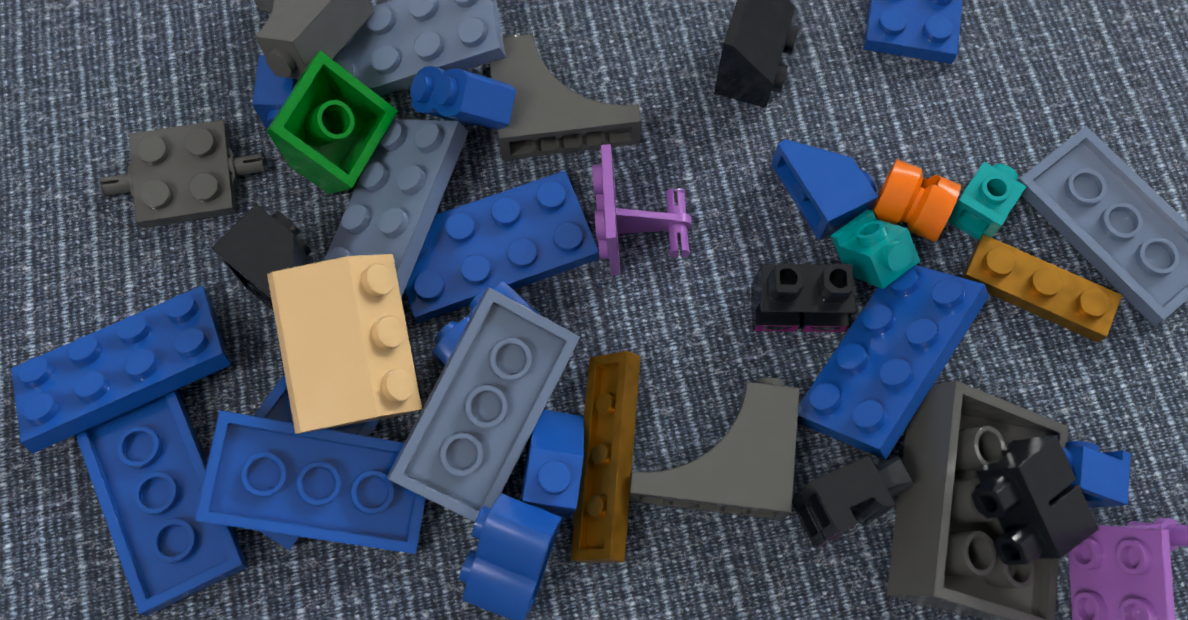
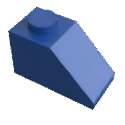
M787 139L778 143L771 166L819 241L835 233L866 209L872 210L878 199L876 185L866 171H861L852 157Z
M543 410L529 437L519 501L563 518H570L575 512L584 458V416Z

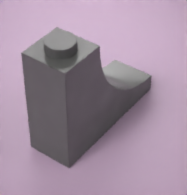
M254 0L259 10L271 12L267 22L255 38L265 55L267 65L275 76L299 80L317 51L321 50L333 59L374 13V10L369 0Z
M508 34L502 36L506 57L489 62L491 78L508 83L516 90L510 123L507 127L498 129L502 161L601 149V145L611 144V147L640 144L642 120L639 104L614 105L598 102L579 95L562 84L548 70L537 51L533 34L522 36Z
M769 377L758 378L755 380V383L747 382L741 394L736 420L723 439L700 458L680 467L657 472H632L629 502L783 521L792 512L799 388L788 387L785 381Z

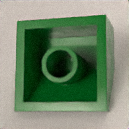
M319 50L268 127L267 133L293 170L330 195L351 189L398 110Z

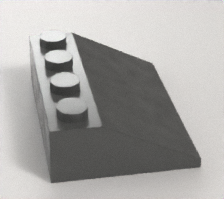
M958 381L933 385L906 427L902 463L914 486L898 494L886 595L925 607L986 620H1055L1059 558L1036 559L1026 565H1006L1002 563L994 544L996 543V538L1003 534L1004 531L998 518H986L978 512L971 494L981 484L976 470L1001 460L1004 457L1001 450L1013 440L1056 435L1061 447L1065 448L1068 426Z

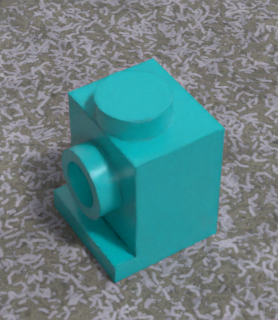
M984 161L956 201L947 222L976 240L983 234L992 238L1005 222L1026 186L1018 182V174L1011 167L1000 163L991 166Z
M866 209L830 236L842 264L853 265V277L882 289L920 262L909 230L876 219L872 210Z

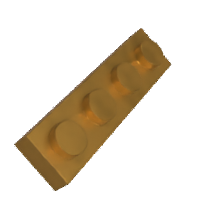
M630 351L589 357L584 410V458L577 509L575 510L572 561L581 563L625 562L641 357Z

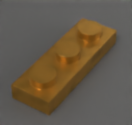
M985 234L976 242L962 275V278L985 284L988 294L1098 343L1107 337L1122 295Z

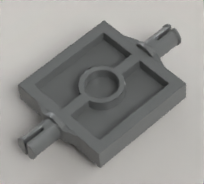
M224 120L130 133L131 162L128 173L107 177L102 176L99 178V182L102 184L99 187L104 197L131 192L134 198L136 223L142 228L238 214L236 189L239 183V176L261 172L266 173L267 162L263 152L236 157L231 149L229 126Z

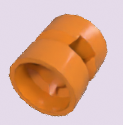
M896 159L884 181L872 211L878 220L894 225L905 222L910 233L931 242H936L956 204L961 184L936 174L929 179L923 178L922 168Z

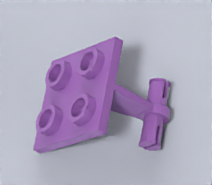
M611 144L601 145L602 164L592 165L593 186L597 210H595V227L600 260L609 259L611 276L621 275L618 234L667 231L669 232V255L678 258V240H680L681 257L690 255L688 230L692 228V217L686 213L685 190L677 188V206H675L674 188L665 192L667 213L617 208Z
M1158 518L1153 523L1130 521L1127 525L1121 526L1097 525L1099 530L1068 552L1072 620H1175L1170 551L1176 550L1178 546L1188 547V525L1178 524L1171 518Z

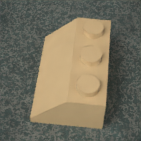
M393 254L346 256L267 274L295 434L388 419L422 410Z

